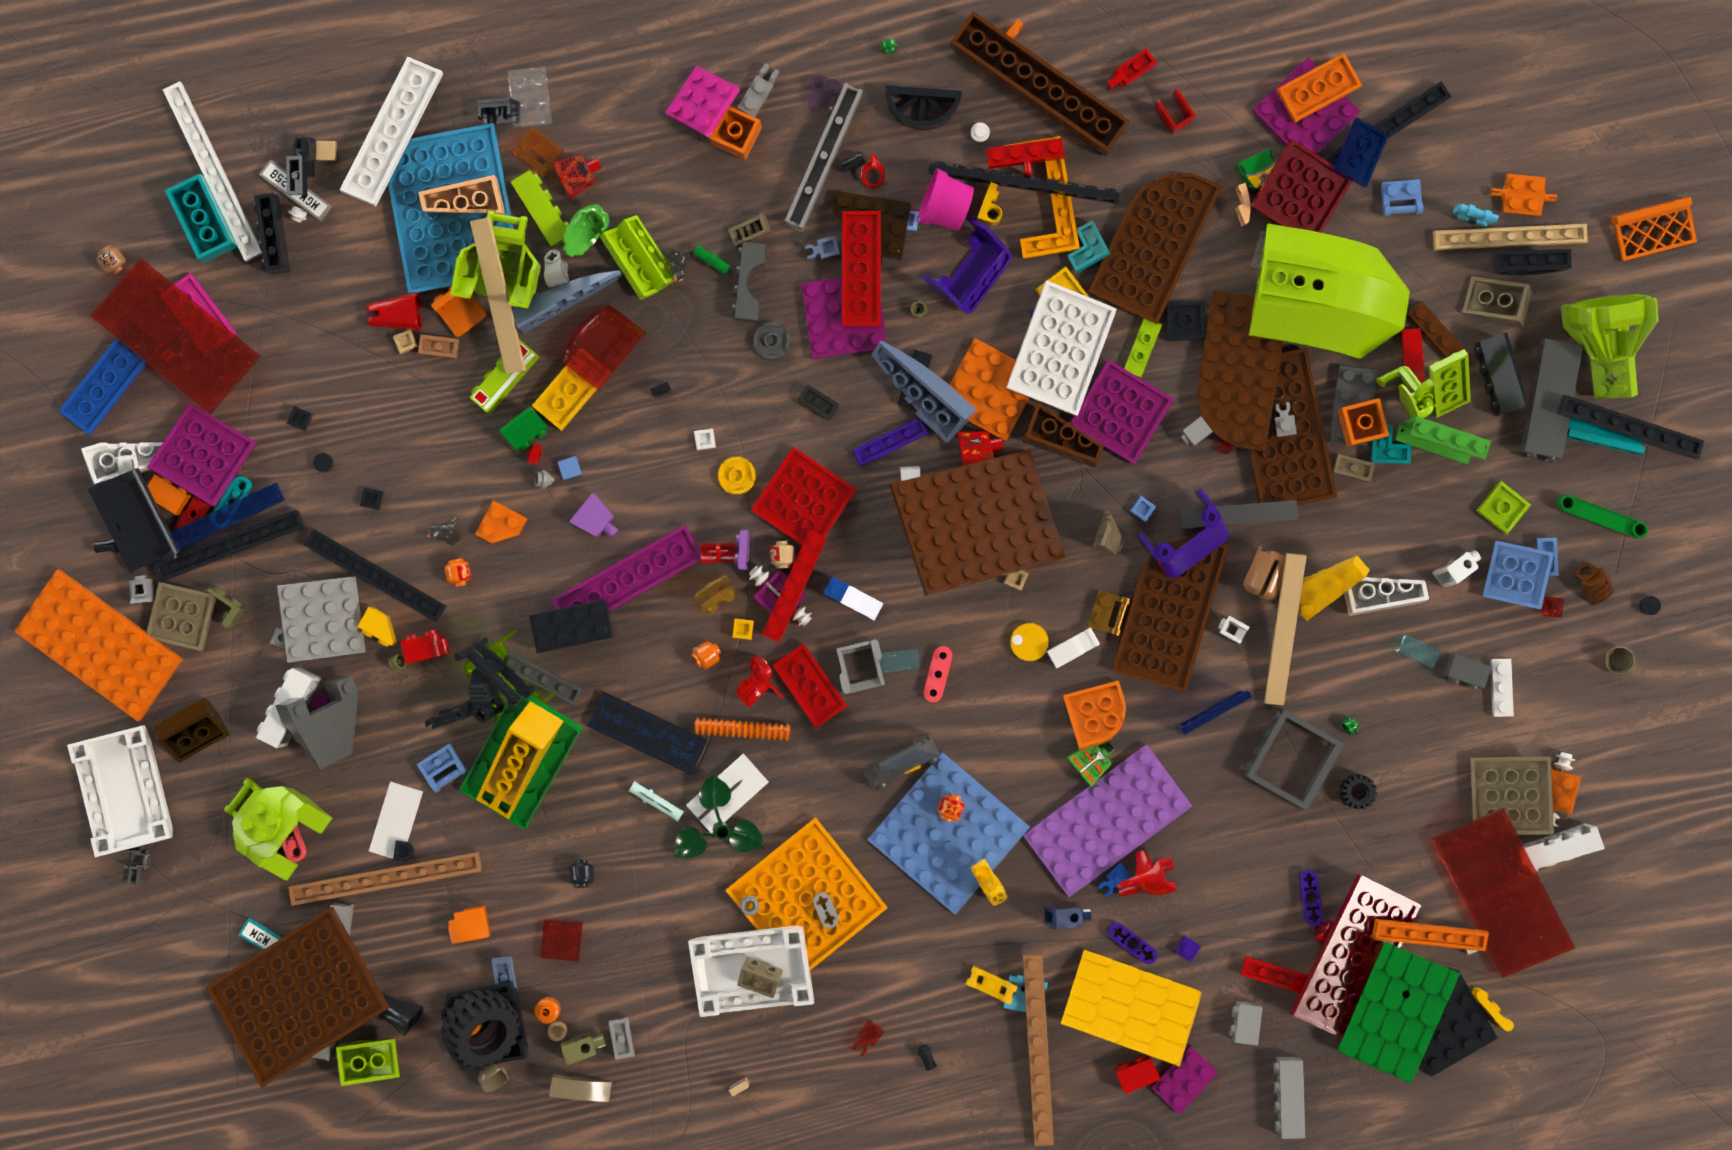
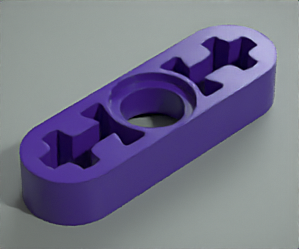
M1306 869L1299 875L1304 920L1311 926H1318L1323 920L1318 876L1312 870ZM1308 873L1310 876L1313 877V879L1310 880V886H1315V889H1310L1308 887V882L1304 881V878L1307 877ZM1310 892L1316 895V900L1313 903L1306 901V895ZM1307 906H1317V908H1313L1314 914L1318 915L1314 922L1309 919V916L1312 915V910L1310 908L1307 909Z
M1115 922L1109 926V936L1142 962L1152 964L1156 961V950L1124 925ZM1121 927L1120 931L1126 936L1123 943L1121 942L1123 940L1118 934L1113 936L1114 928L1118 929ZM1130 938L1138 940L1136 948L1131 949L1128 947L1127 942ZM1141 947L1147 952L1151 950L1153 957L1151 959H1144L1145 955L1139 950Z

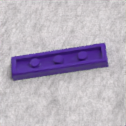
M917 418L852 451L861 468L928 435L929 432L924 422Z

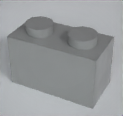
M1236 1001V1006L1232 1008L1234 1024L1230 1026L1229 1035L1235 1043L1258 1046L1263 1009L1260 1004Z

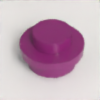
M316 692L310 698V705L314 710L330 703L328 695L324 692Z

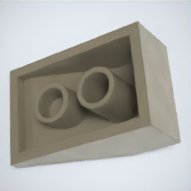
M1471 276L1462 313L1503 325L1523 328L1532 290L1529 284Z

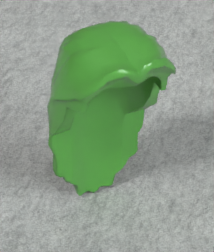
M598 204L585 206L577 211L570 220L563 235L565 255L570 257L574 255L582 256L608 228L609 216L603 211L601 206Z

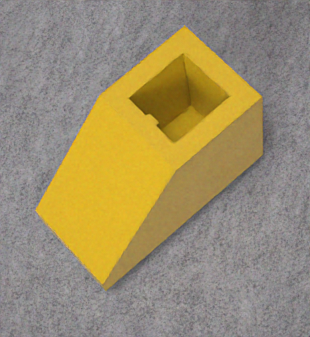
M368 607L358 625L362 629L361 633L370 638L372 635L379 639L378 642L386 647L396 645L397 640L390 616L374 607Z

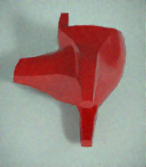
M1143 850L1135 852V877L1117 884L1118 890L1123 889L1119 891L1120 896L1140 893L1161 896L1176 892V883L1166 882L1163 873L1174 869L1173 860L1170 857L1153 863L1147 852Z

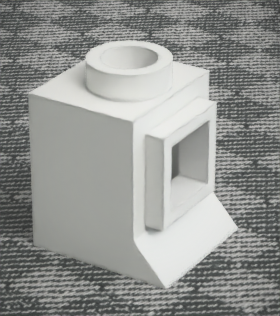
M1228 616L1227 619H1222L1218 628L1221 629L1219 634L1239 645L1249 626ZM1229 624L1238 628L1234 636L1226 632Z

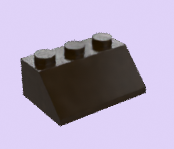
M206 698L199 700L155 725L157 741L179 763L229 735L216 708Z

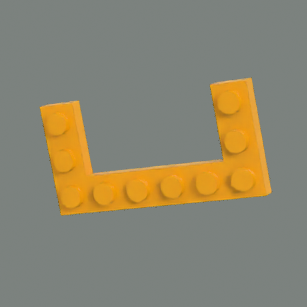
M1060 136L1051 137V138H1045V139H1039V140H1033V141H1027V142H1021V143H1016V144L1029 143V142H1037V141H1044V140H1051V139H1058V138H1060ZM1064 159L1045 161L1047 180L1054 179L1058 180L1061 184H1067L1068 178ZM1050 194L1057 233L1020 239L1022 259L1080 249L1071 197Z

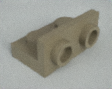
M747 957L741 968L737 986L774 998L783 969Z

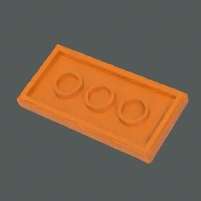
M1342 53L1277 88L1276 92L1293 123H1296L1362 87V84L1345 53Z

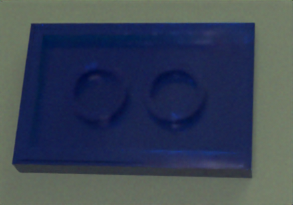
M1355 118L1333 167V171L1362 187H1367L1389 135L1360 118Z

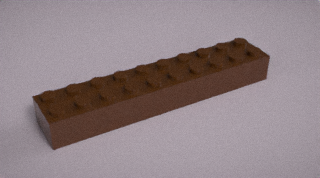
M972 11L951 41L950 49L1105 157L1130 122L1129 119L974 11Z

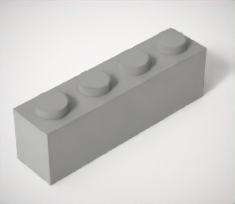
M1276 1057V1063L1273 1064L1274 1075H1277V1082H1274V1092L1277 1094V1102H1275L1274 1107L1275 1113L1278 1114V1121H1275L1276 1133L1282 1139L1305 1138L1303 1060L1300 1057Z

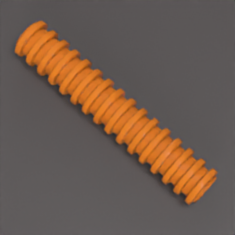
M697 718L695 720L694 732L696 735L699 733L701 735L707 734L708 736L719 734L720 737L722 735L726 737L731 735V737L737 736L740 738V736H743V738L749 737L750 739L752 737H755V739L760 737L762 740L764 738H767V740L773 738L775 741L776 739L788 741L790 738L789 724L783 726V724L777 725L775 723L771 725V723H768L767 725L765 722L754 724L752 721L750 723L747 721L742 723L741 721L736 722L733 720L730 722V720L724 721L723 719L712 721L711 718L709 720L705 718L702 720Z

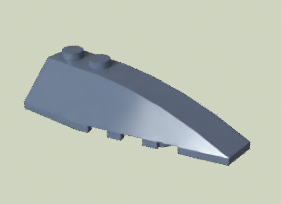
M620 270L598 273L558 285L541 294L537 292L533 295L528 309L513 306L514 321L518 329L525 334L619 280L623 275Z
M880 341L871 354L886 374H890L893 378V384L896 388H900L906 395L905 400L908 404L912 403L915 407L918 417L947 443L950 442L977 410L938 375L891 345Z

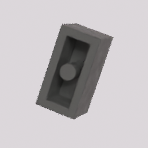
M1450 654L1443 676L1448 677L1449 682L1458 685L1460 682L1467 684V688L1478 691V688L1485 689L1492 667L1456 654Z

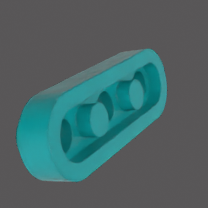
M238 476L233 479L211 515V522L215 527L226 528L232 523L252 490V482L249 478ZM245 483L246 487L242 490L240 485ZM232 499L235 500L234 506L230 505V501ZM222 515L225 516L224 522L220 521V517Z

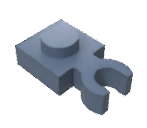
M835 236L817 240L818 246L811 244L805 246V250H813V254L807 256L808 260L815 259L817 255L821 256V260L840 255Z

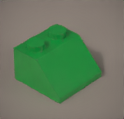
M529 407L499 431L515 450H522L524 452L532 446L531 442L536 438L540 440L547 435L546 431L549 427L536 410Z

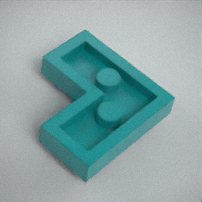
M1093 220L1076 229L1084 246L1067 255L1077 273L1111 254Z
M1387 425L1389 436L1371 441L1370 462L1411 464V445L1392 444L1393 425Z

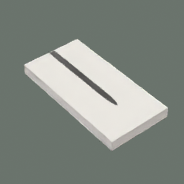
M744 753L718 776L719 779L729 786L731 791V799L728 804L723 807L717 806L721 820L725 822L769 782ZM698 794L686 806L710 833H713V825L718 822L714 807L704 808L699 801Z

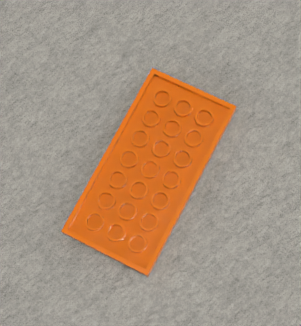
M60 569L55 571L14 631L136 721L142 720L183 661L182 657L152 638L146 631Z

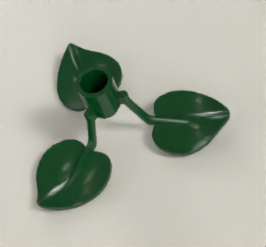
M716 775L707 778L699 791L701 805L706 809L714 807L718 822L713 825V833L700 834L694 827L683 828L678 832L675 839V857L692 858L702 854L707 847V842L703 836H710L712 838L716 836L719 840H725L729 837L730 845L739 852H747L764 846L759 829L751 821L739 820L736 822L734 829H729L727 824L721 820L717 806L723 807L728 804L731 799V791L729 786Z

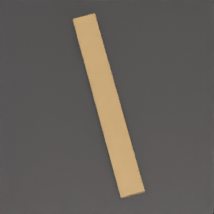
M487 217L470 221L505 373L525 371L526 368L512 308L508 305L510 300L491 218Z
M1587 224L1433 231L1434 251L1588 243Z
M1286 553L1264 703L1284 705L1306 555Z

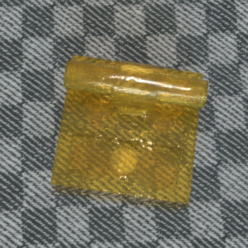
M726 574L716 581L712 580L704 586V589L694 595L697 601L710 595L711 598L699 606L703 613H713L720 608V603L723 601L728 603L736 597L735 593L738 591L734 585L731 584L722 591L719 588L730 580Z

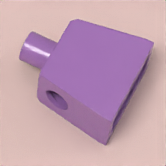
M594 493L590 495L570 520L572 524L598 538L604 532L612 539L618 532V529L611 524L615 516Z

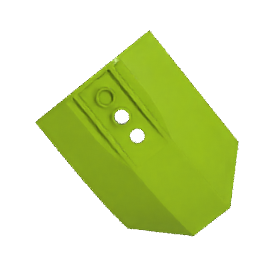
M1267 224L1249 336L1305 345L1361 359L1404 329L1410 291L1378 248L1325 233ZM1301 277L1304 280V285H1295L1294 278ZM1315 280L1322 281V290H1315L1312 284Z

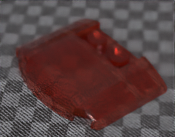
M608 305L591 313L576 327L566 344L563 364L600 391L646 335V332L614 307Z

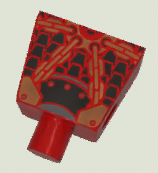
M583 155L552 163L570 199L575 198L596 182L592 173L602 169L597 158L587 163Z

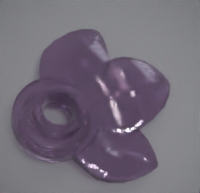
M823 75L813 76L809 83L810 91L807 94L809 107L814 110L821 104L824 108L833 110L837 102L835 94L840 93L843 89L841 84L837 80L827 79ZM817 82H821L823 86L821 88H817L815 84Z

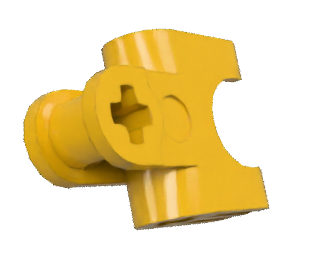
M985 859L970 867L980 887L993 906L1007 899L1008 896L1005 893L1004 887L998 877L994 875Z

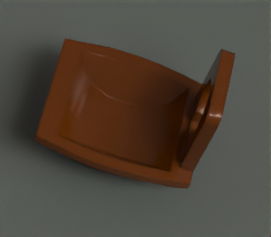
M1585 562L1573 572L1575 577L1582 580L1583 591L1592 605L1603 602L1614 592L1612 581L1602 567L1597 568L1591 563ZM1591 569L1590 575H1581L1582 570Z

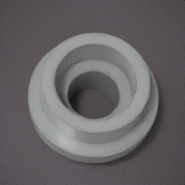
M746 896L740 902V909L746 915H754L759 909V901L754 896ZM752 902L753 908H747L746 903Z

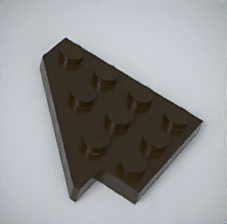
M835 191L833 212L841 223L842 211H881V267L883 257L902 260L911 203Z

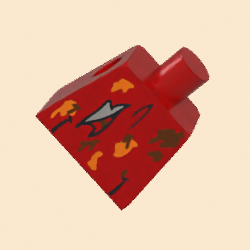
M989 432L957 433L963 466L993 459V451L1003 449L1002 439L990 440Z

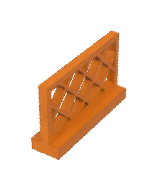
M1683 197L1610 216L1611 224H1614L1621 261L1696 243V234L1690 205H1692L1691 197ZM1685 210L1686 218L1681 223L1675 217L1679 211ZM1660 216H1665L1669 219L1664 228L1656 224ZM1644 220L1651 224L1646 233L1638 229L1640 223ZM1672 222L1680 226L1675 235L1668 231ZM1627 225L1632 228L1628 237L1622 235L1621 226ZM1654 226L1662 231L1657 240L1649 236ZM1683 229L1689 231L1690 240L1683 241L1679 238ZM1635 231L1643 235L1639 244L1630 240ZM1665 233L1673 238L1667 246L1660 242ZM1646 238L1654 242L1650 250L1641 247ZM1630 243L1636 249L1632 255L1626 256L1625 247Z

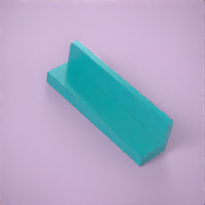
M1570 418L1566 439L1634 455L1644 454L1645 446L1641 445V441Z

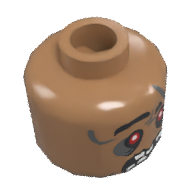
M109 245L97 252L96 261L106 274L113 273L116 275L124 270L123 265L126 263V259L117 247Z

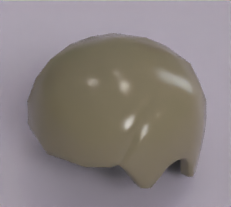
M1615 646L1606 652L1604 661L1606 668L1613 674L1624 675L1634 667L1635 656L1627 647Z
M492 1064L485 1066L480 1071L478 1082L484 1092H492L503 1086L509 1077L504 1066Z

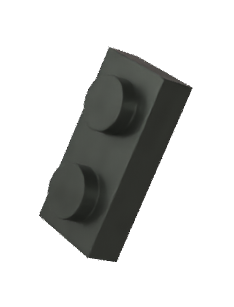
M808 384L797 400L829 421L840 406L839 403Z

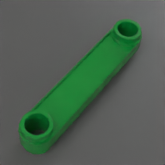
M1562 495L1556 501V507L1561 512L1628 537L1640 539L1648 533V527L1645 523L1577 497ZM1564 499L1569 501L1568 508L1563 506ZM1637 525L1641 529L1639 535L1635 533V527Z

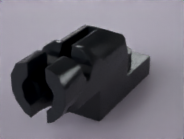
M296 137L293 145L294 156H286L287 195H307V178L315 177L316 154L313 152V149H316L315 138L301 137L300 139Z

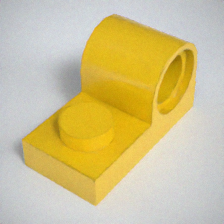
M992 182L989 185L977 217V221L989 226L997 225L1002 217L1001 208L991 203L992 201L996 202L1000 192L996 190L998 184ZM990 211H994L998 217L990 219L987 214Z

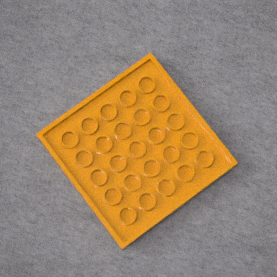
M816 817L725 890L739 908L741 900L746 896H754L758 899V911L754 915L745 914L757 930L803 926L810 970L888 908ZM819 892L829 894L838 914V923L833 928L823 926L814 906V897ZM820 896L817 904H822L823 908L826 909L825 902L827 898L823 899ZM747 902V908H753V903ZM826 911L827 918L825 922L832 924L835 916H830L829 912Z

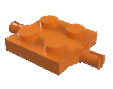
M1506 174L1503 188H1491L1490 196H1499L1502 199L1501 213L1541 216L1544 202L1555 203L1557 200L1554 199L1557 198V194H1546V177Z

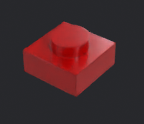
M536 444L530 447L526 456L529 458L528 462L538 466L544 447Z

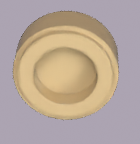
M562 1021L552 1022L547 1030L549 1038L553 1041L564 1039L567 1034L565 1023Z

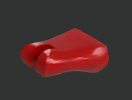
M417 292L366 305L367 313H379V316L367 317L368 326L420 331L422 328V316L417 313L421 311V299Z

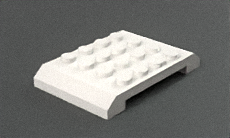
M145 725L67 745L71 762L75 763L93 836L91 843L95 857L172 838L173 827L150 734Z
M786 926L703 936L688 941L700 1017L767 1007L814 1004L803 926ZM747 957L783 969L774 998L737 986L741 968Z

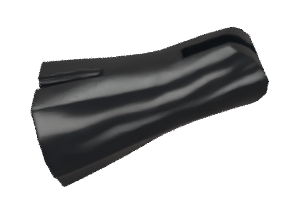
M381 992L390 1008L378 1016L385 1019L405 1036L418 1023L424 1010L423 1006L399 1000Z

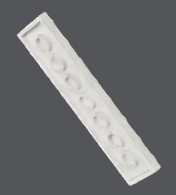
M407 57L340 188L342 193L374 207L377 206L443 75L441 70Z

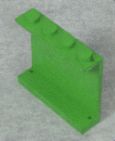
M1418 416L1400 422L1394 438L1395 442L1411 445L1413 448L1464 465H1468L1471 456L1485 460L1491 444L1490 440Z

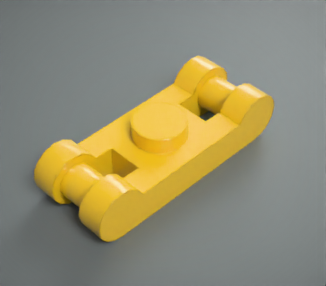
M973 966L971 977L967 979L966 984L1011 1005L1012 995L1017 991L1018 986L986 970ZM979 975L984 977L982 983L977 982ZM1002 987L1007 988L1005 994L1001 993Z
M1479 987L1473 988L1472 994L1492 1020L1503 1030L1511 1031L1514 1027L1513 1022L1499 1013L1501 1009L1494 1001L1490 1002L1488 1000V993Z

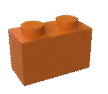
M154 475L148 484L156 503L175 515H181L193 497L188 491L176 486L160 475Z

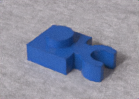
M1119 862L1106 874L1109 880L1101 882L1098 888L1101 889L1103 886H1108L1109 890L1105 893L1108 897L1112 894L1113 888L1117 887L1118 883L1133 876Z

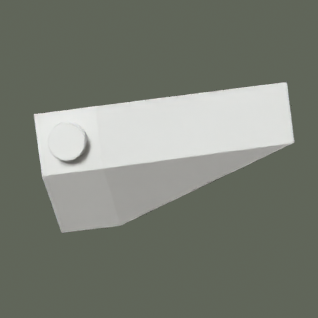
M163 442L139 444L98 443L81 450L92 482L96 486L119 476L116 457L136 454L141 473L150 470L147 466Z

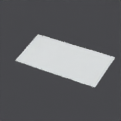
M390 782L369 852L393 859L396 840L408 841L423 791Z

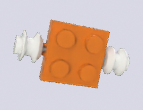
M1561 752L1560 755H1556L1559 761L1554 763L1556 768H1559L1558 771L1551 769L1553 812L1557 810L1572 815L1581 777L1564 771L1573 769L1570 763L1575 761V759H1572L1571 754ZM1553 813L1554 826L1558 827L1555 824V820L1560 819V816L1557 813Z

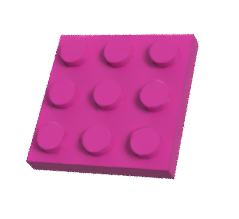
M696 66L665 113L670 118L709 138L740 89L734 84Z

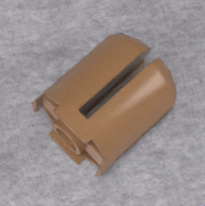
M1259 546L1243 581V586L1247 592L1258 595L1259 598L1269 601L1276 600L1280 595L1286 556L1274 551L1268 552L1265 550L1263 552L1261 551L1262 547Z

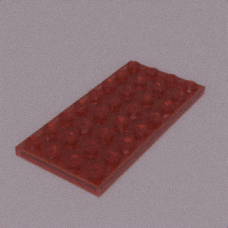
M142 258L138 260L90 315L210 415L261 357Z
M1501 808L1432 838L1477 929L1489 933L1486 947L1502 978L1575 949V945L1505 808Z

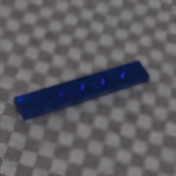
M274 483L172 531V535L179 549H183L273 507L286 499L279 484Z

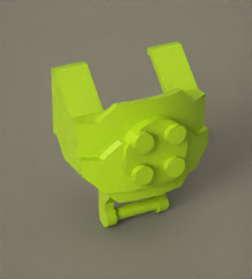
M489 210L487 217L491 218L510 300L508 305L528 309L532 297L536 293L538 276L541 265L525 244V230L528 217L496 214L495 211ZM497 221L519 225V228L515 230L493 226V223ZM475 243L461 249L456 259L450 296L470 299L475 290L478 295L488 297Z
M246 778L243 782V787L232 802L224 808L225 812L234 817L232 825L236 850L249 858L258 867H262L287 881L298 867V864L280 855L277 851L298 825V821L322 834L333 818L310 798L292 788L280 786L262 789L253 780ZM252 789L254 792L249 796V798L245 801V803L238 811L236 808L243 800V798L246 796L248 791Z

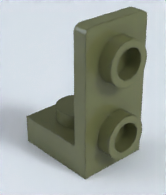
M208 588L207 591L231 607V610L228 609L222 617L224 620L221 624L226 628H233L246 609L241 606L242 603L233 597L230 599L225 596L226 592L221 588Z

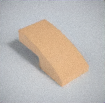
M1246 183L1238 185L1235 189L1241 203L1235 211L1242 227L1249 223L1250 198Z

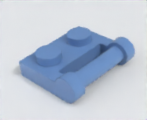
M1420 179L1382 182L1380 184L1384 217L1402 213L1423 214ZM1414 200V205L1390 207L1389 203Z
M451 743L416 764L435 793L439 792L443 786L460 775L464 776L469 773ZM455 763L457 766L456 770L437 782L435 781L434 776Z

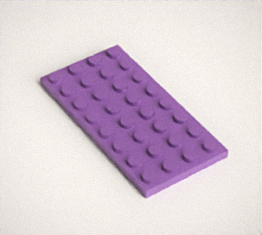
M1145 744L1100 777L1092 787L1088 786L1028 830L1023 836L1067 896L1070 897L1191 808L1192 805L1148 745Z

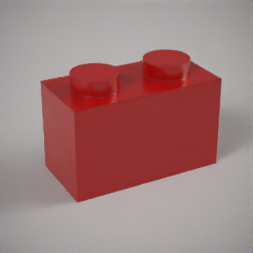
M1145 1054L1138 1055L1132 1062H1121L1114 1069L1124 1094L1161 1080L1152 1057Z

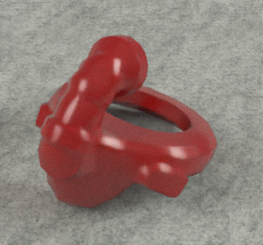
M871 154L868 162L863 164L860 169L861 181L869 188H877L884 182L885 169L879 163L877 155ZM870 169H877L879 171L880 179L877 183L871 184L866 180V173Z

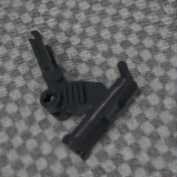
M483 637L475 642L473 647L484 658L472 647H467L454 654L456 661L467 658L476 667L472 671L470 687H468V690H470L469 694L471 695L470 699L452 708H444L439 712V716L428 718L425 721V726L428 727L432 724V729L470 716H474L478 722L484 723L504 709V702L498 697L500 696L498 691L508 699L510 707L514 708L517 706L518 702L522 700L521 696L498 675L500 673L525 699L531 696L535 688L527 685L494 651H491L486 646L488 639Z

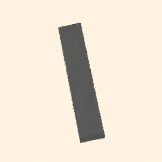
M1297 500L1215 506L1225 525L1298 519ZM1206 508L1180 509L1182 529L1205 527L1201 521V514Z
M488 639L486 646L491 651H494L521 679L573 706L576 705L584 690L583 688Z

